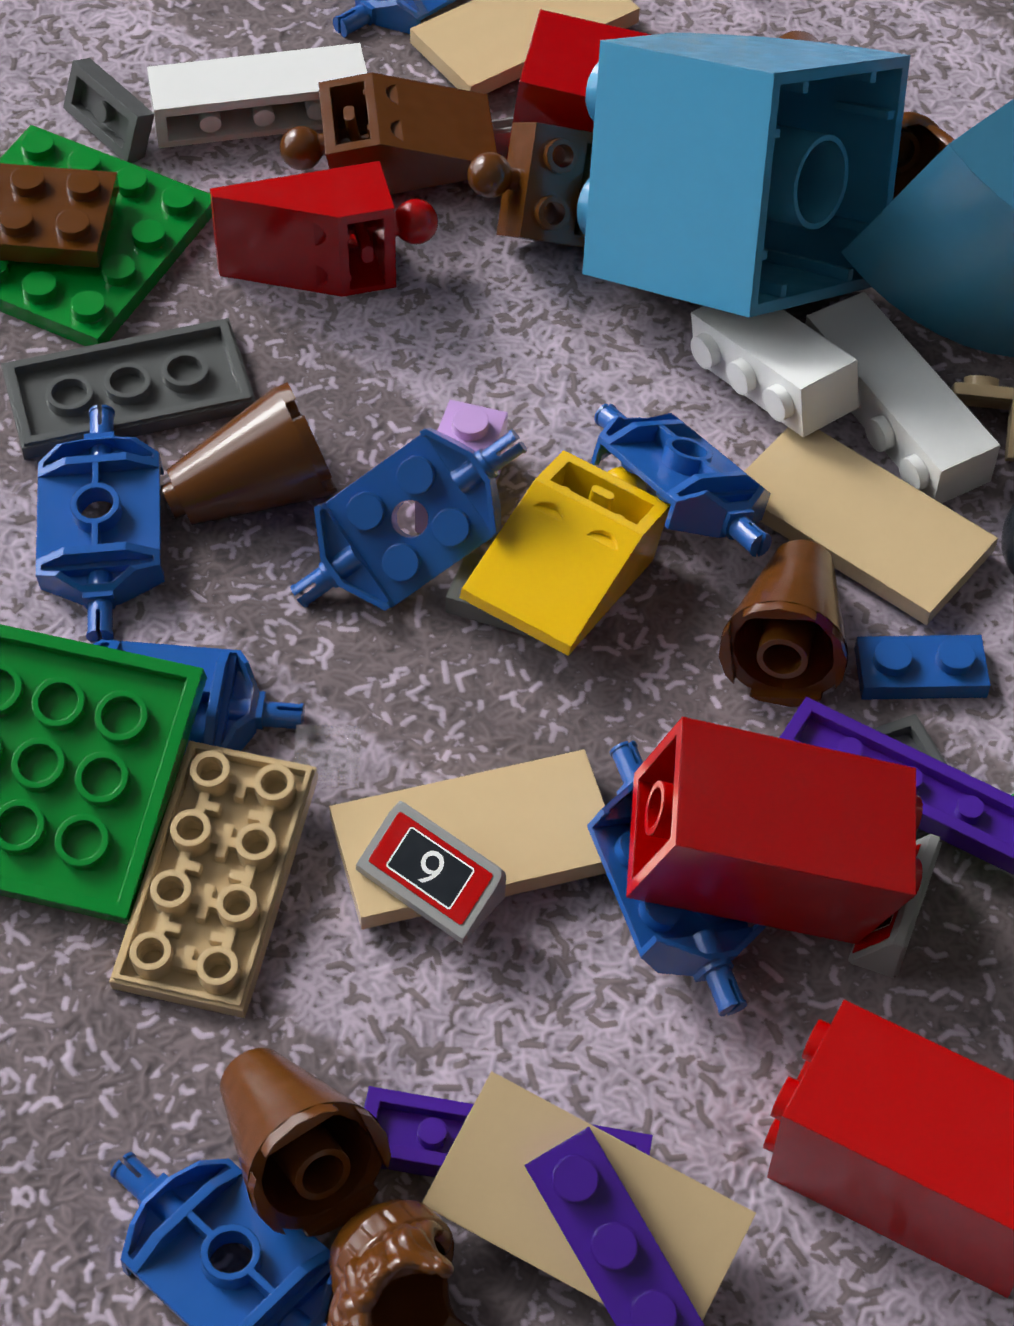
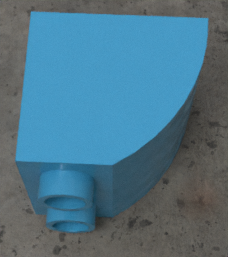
M664 33L600 40L599 62L593 68L586 87V107L589 116L594 121L590 178L584 184L577 204L578 224L585 235L582 274L749 318L871 288L872 286L863 279L841 252L893 200L911 55L823 42L727 34Z
M1014 99L949 143L841 252L870 286L912 320L938 335L961 345L990 354L1014 357Z

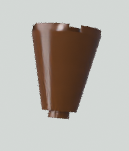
M288 382L277 387L275 386L166 470L171 481L160 487L175 519L187 515L191 524L196 525L325 498L338 492L305 416L301 415L294 401L296 397Z
M799 539L782 544L768 561L723 629L719 659L725 676L733 684L735 678H737L741 683L751 688L750 697L755 700L787 707H798L802 704L805 697L817 702L822 700L823 692L834 685L836 689L843 681L848 663V648L834 562L830 553L823 546L813 541Z
M255 1048L237 1056L227 1066L222 1075L220 1092L253 1209L274 1232L284 1235L286 1234L283 1228L302 1229L306 1236L310 1237L326 1234L345 1225L352 1216L370 1205L379 1191L374 1185V1181L382 1163L388 1169L391 1159L387 1133L368 1110L278 1052L269 1048Z

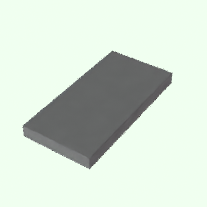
M229 318L1 363L24 460L44 456L57 444L84 439V434L90 433L89 409L95 405H98L101 418L102 405H108L115 410V436L136 437L236 416L256 402Z

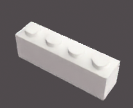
M354 43L147 67L152 111L155 114L154 123L158 147L166 148L285 134L289 129L296 126H306L313 130L323 129L318 82L366 74L367 69L361 44Z
M865 292L806 316L805 325L858 360L859 408L851 413L865 428L866 436L872 447L878 452L885 451L896 464L903 481L941 504L991 481L1000 444Z

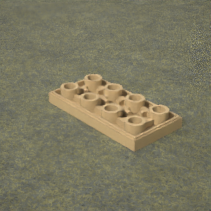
M472 0L410 28V43L457 89L487 94L521 77L540 9L626 29L639 23L640 8L631 0Z
M788 427L744 471L771 493L760 522L791 541L799 539L809 540L823 546L832 556L835 569L926 626L994 552L998 540L996 536L819 429L802 437Z
M189 741L109 980L112 989L245 1018L318 781L317 767Z
M585 749L329 806L330 820L362 930L421 916L356 870L358 860L388 813L399 801L406 803L505 871V897L606 873L587 828V824L605 804Z
M491 1071L422 1203L437 1214L603 1304L524 1166L585 1128L590 1127L703 1321L756 1212Z

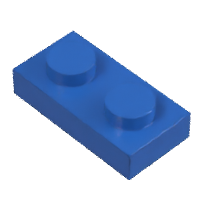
M982 635L860 636L856 638L854 652L861 700L987 698L991 685Z

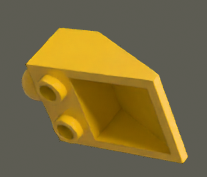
M563 450L533 481L462 587L459 598L569 656L653 561L670 504L647 493L646 482L639 476L628 472L622 466L612 468L606 472Z

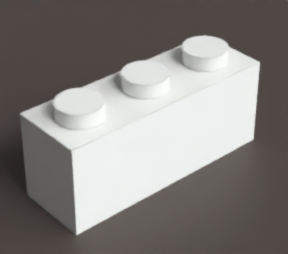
M707 306L691 312L693 338L691 339L690 346L697 363L702 368L713 372L731 385L738 394L745 395L766 410L773 419L784 423L800 436L805 437L859 408L858 360L786 311L778 310L750 318Z

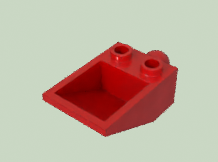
M380 161L210 188L217 267L219 275L228 278L340 297L396 288V237L398 236L409 244H423L435 235L438 228L437 213L433 206L424 200H407L395 211Z

